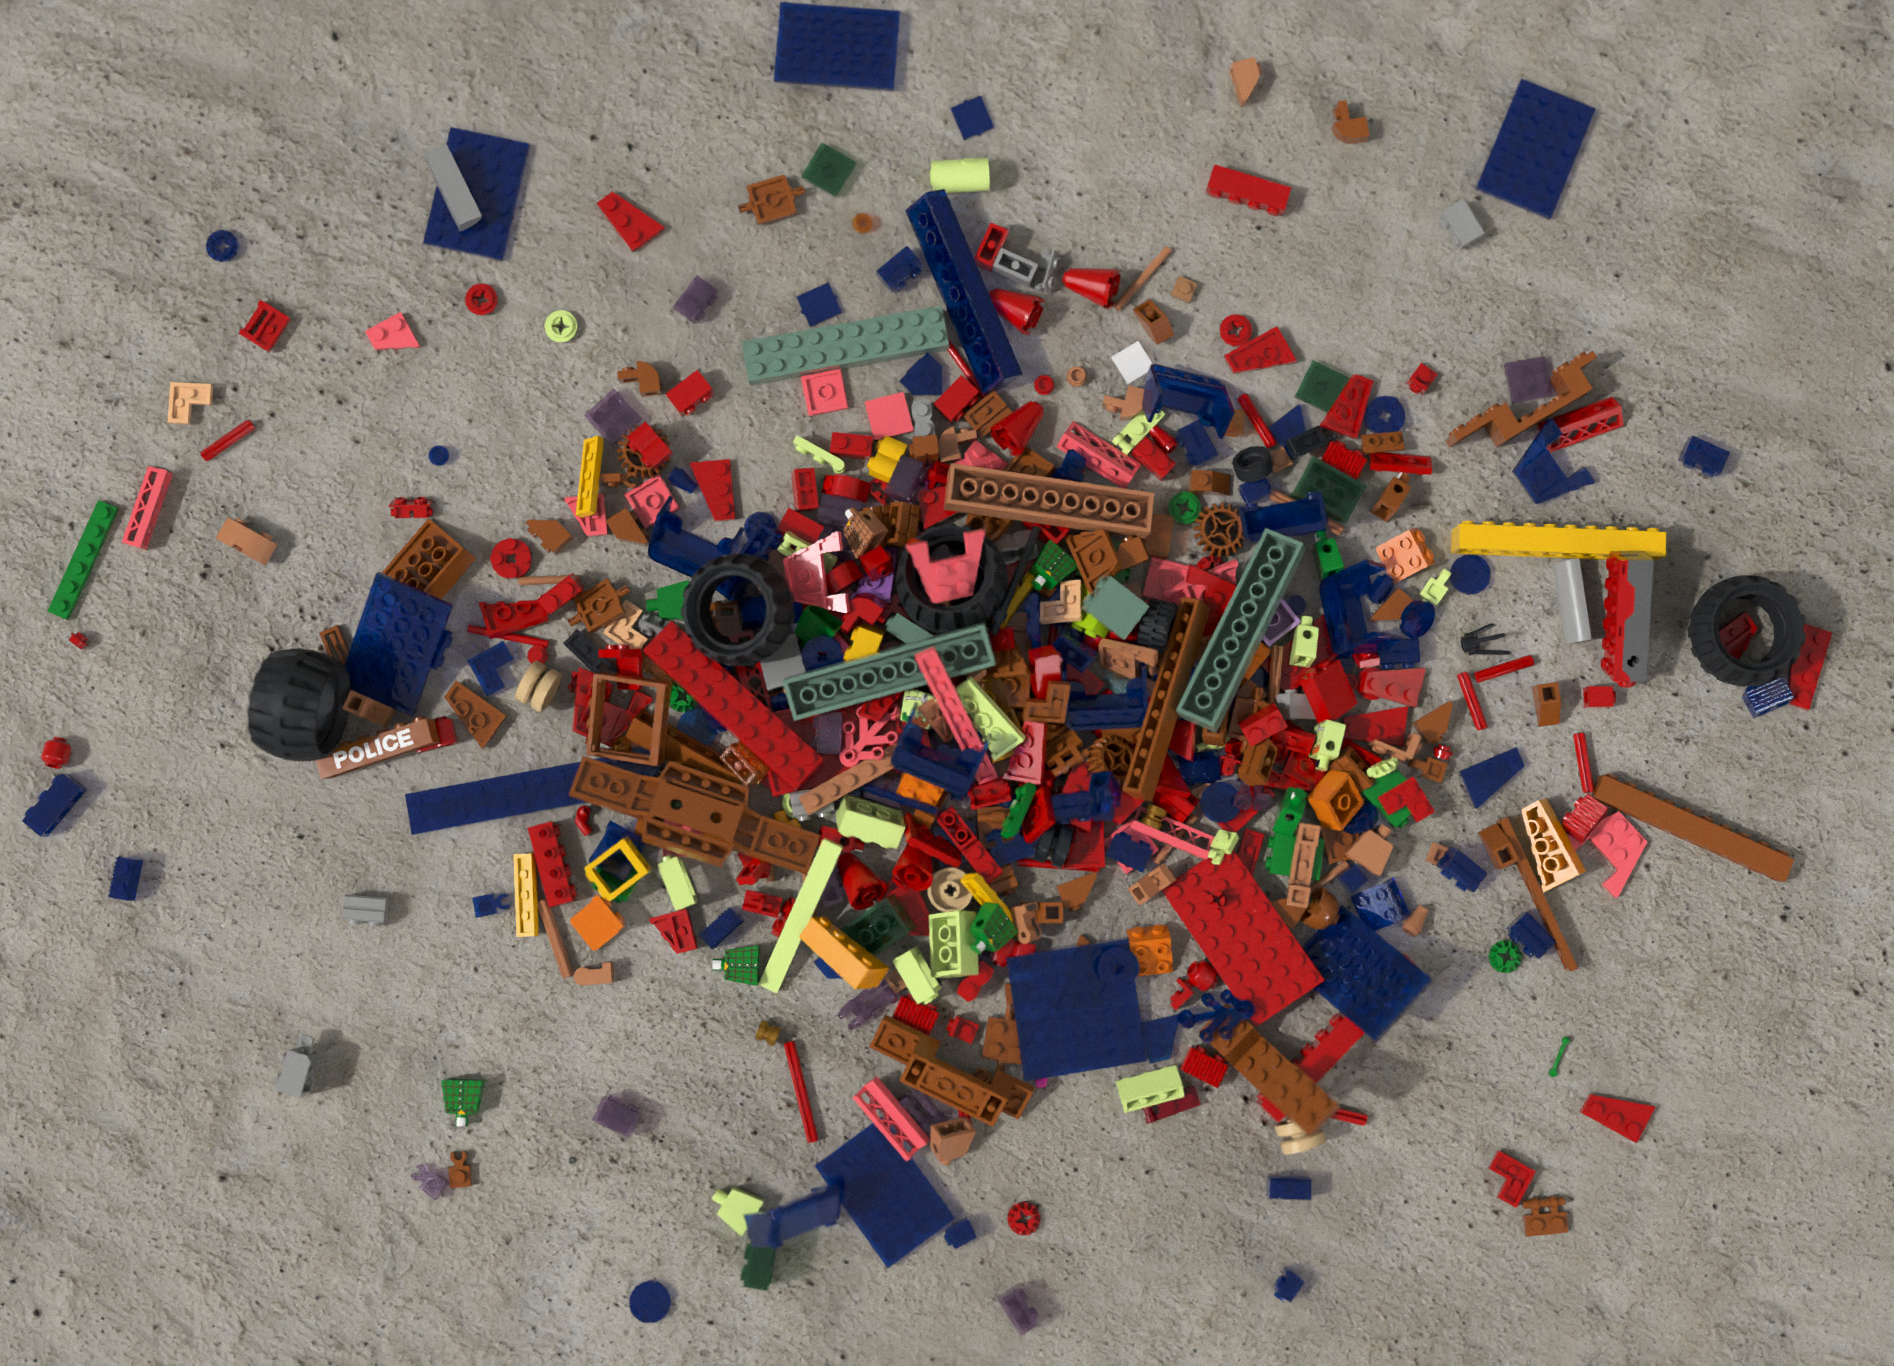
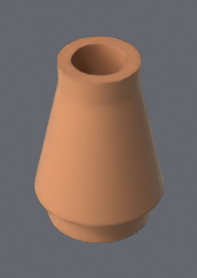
M1418 905L1413 913L1402 923V930L1412 937L1421 934L1429 911L1425 907Z

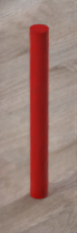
M948 338L949 349L947 351L969 382L979 391V396L983 400L989 394Z
M468 625V633L489 637L486 628ZM515 633L496 637L534 646L540 645L544 648L549 646V640Z
M1017 859V866L1060 869L1051 866V860L1041 863L1034 861V859ZM1065 861L1061 868L1062 870L1099 872L1100 869H1064Z

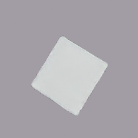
M1139 341L1111 357L1127 384L1155 368Z

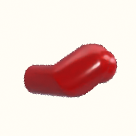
M587 805L580 806L575 817V824L585 837L593 832L588 824L591 810Z

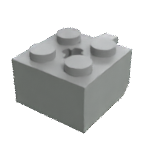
M301 1035L295 1049H290L287 1053H284L281 1060L283 1068L275 1080V1085H277L276 1091L298 1098L311 1094L321 1061L318 1053L313 1052L314 1037Z

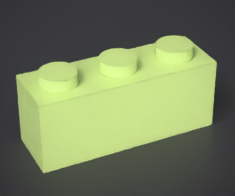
M1176 1065L1116 1081L1124 1113L1184 1097L1183 1085Z

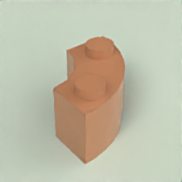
M228 517L216 539L266 566L278 545L271 541L273 537L263 531L260 534L246 527L248 523L239 518H236L234 521Z

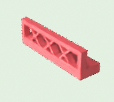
M1074 421L1065 431L1057 445L1058 449L1123 489L1127 488L1142 465ZM1072 430H1075V431L1078 432L1081 436H1077L1076 434L1072 433L1071 431H1072ZM1090 442H1094L1098 447L1091 445ZM1107 453H1111L1115 458L1110 457ZM1124 464H1128V465H1130L1131 467H1133L1134 469L1131 470V469H1129L1128 467H1126Z
M148 466L122 543L147 551L173 476L171 472ZM152 472L157 473L154 485L150 481ZM151 491L146 505L143 499L144 495ZM144 511L141 522L139 524L137 520L138 513ZM137 530L134 542L129 541L131 533Z
M1138 806L1130 829L1201 859H1208V853L1211 849L1210 845L1215 838L1214 836L1168 817L1163 818L1162 821L1164 820L1169 823L1171 831L1161 832L1137 821L1141 811L1147 813V808ZM1172 824L1178 826V828L1174 829ZM1182 828L1187 830L1190 839L1185 841L1178 839L1175 831ZM1191 832L1197 834L1198 836L1193 837ZM1201 836L1209 839L1206 850L1197 847L1194 839Z
M877 1076L867 1082L852 1097L906 1161L931 1140ZM864 1092L869 1097L870 1103H866L861 1097ZM876 1110H880L882 1112L883 1119H880L876 1115ZM889 1125L896 1129L897 1135L891 1133ZM903 1141L907 1142L912 1148L909 1152L903 1147Z

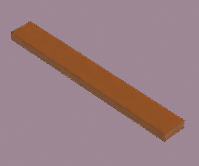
M1508 817L1496 820L1497 825L1510 840L1519 858V861L1515 862L1565 970L1574 971L1578 969Z

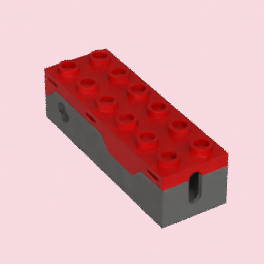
M1610 551V556L1606 559V568L1609 570V575L1605 579V588L1608 590L1607 598L1604 599V609L1607 612L1606 618L1603 619L1605 638H1602L1604 657L1601 658V669L1613 682L1624 688L1634 687L1636 681H1647L1654 560L1644 551Z

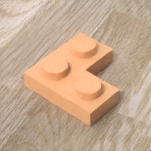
M170 382L167 422L170 424L190 425L192 405L212 406L213 385Z
M1082 581L1060 582V600L1040 602V622L1042 624L1082 621Z
M625 600L622 605L626 614L608 624L603 634L620 645H629L630 649L641 648L642 650L649 639L634 630L633 626L644 611L628 600Z

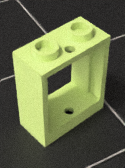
M675 855L662 858V863L657 865L675 911H680L699 903L682 858L675 857Z
M918 946L892 960L917 1004L922 1001L924 1004H927L939 996L938 991L942 987L936 977H931V968Z

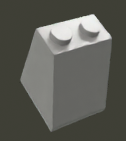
M791 631L785 643L773 655L760 661L767 690L770 693L784 688L782 680L785 677L807 671L795 633L791 634Z

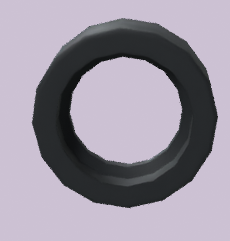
M1260 446L1241 450L1232 461L1237 479L1242 482L1260 481L1273 470V462L1269 451ZM1259 461H1260V463H1258V464L1255 465V466L1245 467V466H1247V465L1250 464V463L1259 462Z

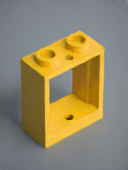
M628 836L584 868L587 878L592 883L595 882L599 888V894L604 899L607 898L608 901H611L652 870ZM620 848L638 871V874L612 892L594 867Z

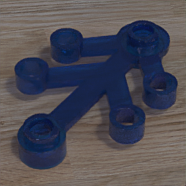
M1226 989L1221 992L1220 998L1225 1004H1231L1235 1007L1226 1009L1215 1000L1211 993H1205L1201 997L1202 1003L1215 1011L1193 1015L1190 1010H1183L1178 1014L1177 1021L1183 1028H1192L1195 1023L1213 1020L1206 1029L1199 1033L1200 1039L1204 1043H1209L1213 1040V1033L1228 1017H1232L1218 1031L1222 1039L1228 1040L1233 1035L1232 1030L1241 1020H1247L1254 1015L1255 1006L1249 1000H1238L1230 990Z

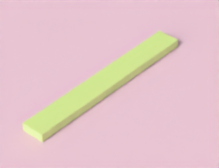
M827 838L823 839L758 985L778 993L802 940L799 936L813 916L843 846Z

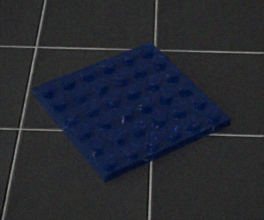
M1129 938L1006 957L1024 1081L1147 1061Z

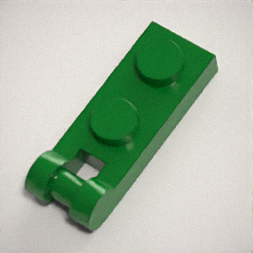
M1028 782L1016 789L1017 798L1010 805V814L1002 823L1003 829L1000 835L1008 839L1017 834L1036 792L1035 784Z

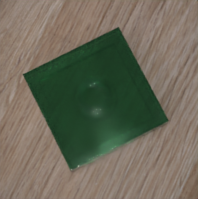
M821 142L801 178L836 198L855 168L856 162Z
M1312 360L1294 397L1328 413L1344 389L1349 377Z

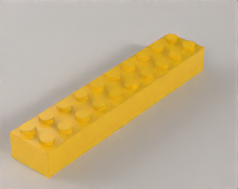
M1462 521V524H1458L1453 528L1451 533V554L1606 560L1610 556V551H1644L1654 562L1666 557V532H1659L1658 528H1648L1647 531H1639L1637 527L1618 530V527L1614 526L1606 527V529H1598V526H1585V529H1578L1577 525H1565L1564 528H1557L1556 524H1544V527H1536L1535 523L1515 526L1516 523L1513 522L1495 525V522L1487 521L1479 525L1474 524V521Z

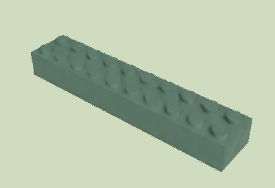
M941 305L742 341L748 381L750 386L840 368L842 370L946 351L949 349V342Z
M1265 528L1176 709L1179 717L1217 733L1305 553L1302 542Z
M985 622L785 677L782 682L794 721L928 684L916 661L915 654L934 646L949 677L996 665Z

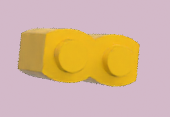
M885 435L883 440L879 439L875 451L878 452L875 457L871 456L867 464V468H869L868 475L891 484L906 454L908 445Z

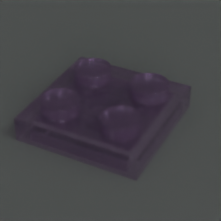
M1545 356L1504 364L1511 404L1553 396Z
M615 389L609 392L584 415L611 446L619 441L623 434L628 433L629 428L632 429L642 420Z

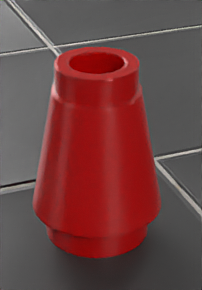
M1158 425L1149 431L1156 445L1165 454L1168 455L1177 448L1176 438Z

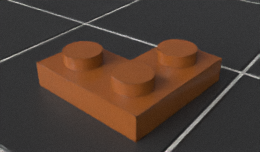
M1049 681L1046 700L1025 699L1023 720L1064 723L1071 687L1070 683Z

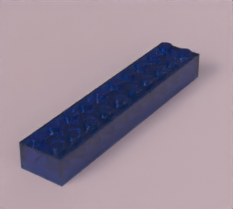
M945 189L926 192L908 207L905 212L982 394L1001 390L1023 374Z
M594 759L613 766L612 759ZM581 762L405 794L411 834H427L588 804L589 802L569 796Z

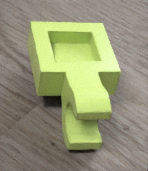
M1444 569L1436 580L1430 577L1419 595L1437 606L1448 590L1444 584L1451 573Z
M1218 830L1210 845L1212 849L1208 853V857L1213 858L1212 864L1220 865L1225 853H1232L1239 839L1237 833Z

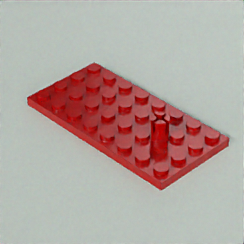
M1233 849L1231 854L1225 853L1220 865L1212 864L1213 858L1208 857L1207 860H1202L1161 891L1253 1025L1257 1027L1322 983L1324 978Z

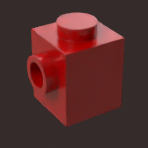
M881 545L859 557L863 569L872 582L886 577L894 571L892 566L894 559L889 551H884Z

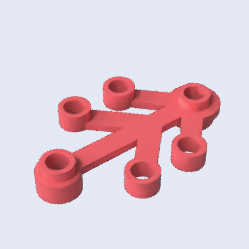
M896 703L891 707L895 708L894 712L887 713L880 723L876 722L869 730L868 719L859 716L862 706L857 709L856 714L859 717L860 740L855 746L854 733L856 732V726L850 721L843 724L842 729L846 735V748L840 754V761L844 766L854 767L860 760L875 759L880 761L885 757V752L881 747H875L872 751L861 752L866 746L880 744L896 745L898 743L899 736L893 731L888 732L886 735L876 736L889 720L896 721L901 717V709ZM852 726L850 731H846V728ZM894 735L895 739L889 741V738ZM881 751V755L876 757L875 753ZM852 753V758L847 759V755Z

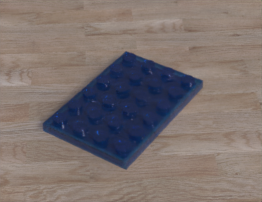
M780 2L774 82L894 91L900 11Z
M1521 78L1475 190L1550 220L1596 109Z
M450 127L446 144L482 217L476 224L460 232L438 186H436L423 243L428 246L503 261L530 145L524 142Z
M377 572L345 662L346 670L350 674L351 690L411 717L414 716L453 604L386 574Z
M1341 905L1338 912L1340 917L1336 924L1318 930L1302 948L1324 978V981L1313 989L1377 1043L1428 988L1433 980L1352 912Z
M871 1123L815 1165V1168L887 1268L891 1267L955 1219L911 1157L906 1161L874 1123ZM890 1128L891 1133H892L893 1135H896V1134L893 1132V1130Z

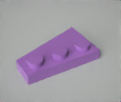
M897 547L883 548L885 552L889 551L894 559V562H892L894 571L875 582H872L867 573H865L850 600L860 593H871L886 603H892L899 554Z

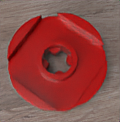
M507 538L500 541L494 547L490 561L495 572L505 579H518L525 576L531 569L532 553L530 548L521 540ZM509 554H516V563L510 562L508 564L507 556Z

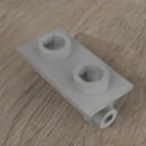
M1045 250L1044 254L1041 255L1038 268L1043 269L1044 272L1037 271L1033 284L1035 286L1034 290L1041 292L1043 289L1049 295H1051V291L1055 287V277L1057 270L1061 266V256L1055 250H1052V252Z
M644 613L642 619H639L638 630L647 636L656 637L669 622L665 621L664 625L660 626L661 618L650 613Z

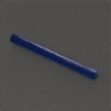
M867 783L859 787V790L937 815L939 807L904 797Z

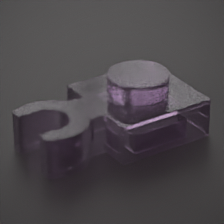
M417 1165L421 1175L418 1176L416 1173H412L410 1175L411 1178L415 1181H421L422 1184L419 1188L433 1200H438L449 1182L435 1170L428 1173L425 1165Z

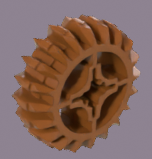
M628 429L629 434L633 432L632 429ZM658 429L655 433L669 448L671 443L665 442L668 439L667 435L661 436L662 430ZM622 435L625 442H618L623 447L617 449V453L623 454L618 457V461H624L621 467L623 469L628 467L627 473L634 471L635 478H638L641 473L642 479H646V473H649L650 478H654V471L660 475V467L667 469L664 463L656 470L652 466L648 469L641 460V467L631 463L629 455L640 457V459L643 456L639 451L634 453L627 445L630 442L627 439V435Z
M1224 502L1220 503L1219 509L1216 503L1212 504V510L1206 506L1204 508L1206 514L1201 511L1199 513L1202 519H1195V523L1200 526L1193 527L1194 531L1199 532L1194 535V539L1201 538L1197 545L1201 546L1204 543L1205 547L1202 551L1206 552L1208 548L1211 549L1210 556H1213L1215 551H1217L1218 558H1221L1222 551H1224L1226 557L1230 556L1229 550L1233 554L1237 553L1236 547L1240 549L1243 547L1240 541L1246 542L1247 540L1242 534H1248L1249 532L1248 529H1242V527L1248 525V522L1240 521L1245 515L1237 516L1238 508L1234 512L1231 511L1232 504H1229L1227 509H1224ZM1215 515H1226L1232 520L1223 522L1218 517L1216 518ZM1209 518L1213 531L1206 535L1205 523ZM1236 525L1237 535L1234 542H1232L1229 529ZM1216 526H1219L1220 528L1227 526V528L1224 531L1225 534L1220 532L1213 535L1218 529V527ZM1219 538L1223 541V543H1226V545H1215L1210 540Z
M1115 735L1104 736L1096 740L1089 748L1091 755L1086 761L1090 765L1088 771L1093 773L1091 778H1096L1097 784L1102 783L1103 789L1109 788L1110 791L1123 789L1134 749L1128 747L1129 742L1123 743V739H1117Z

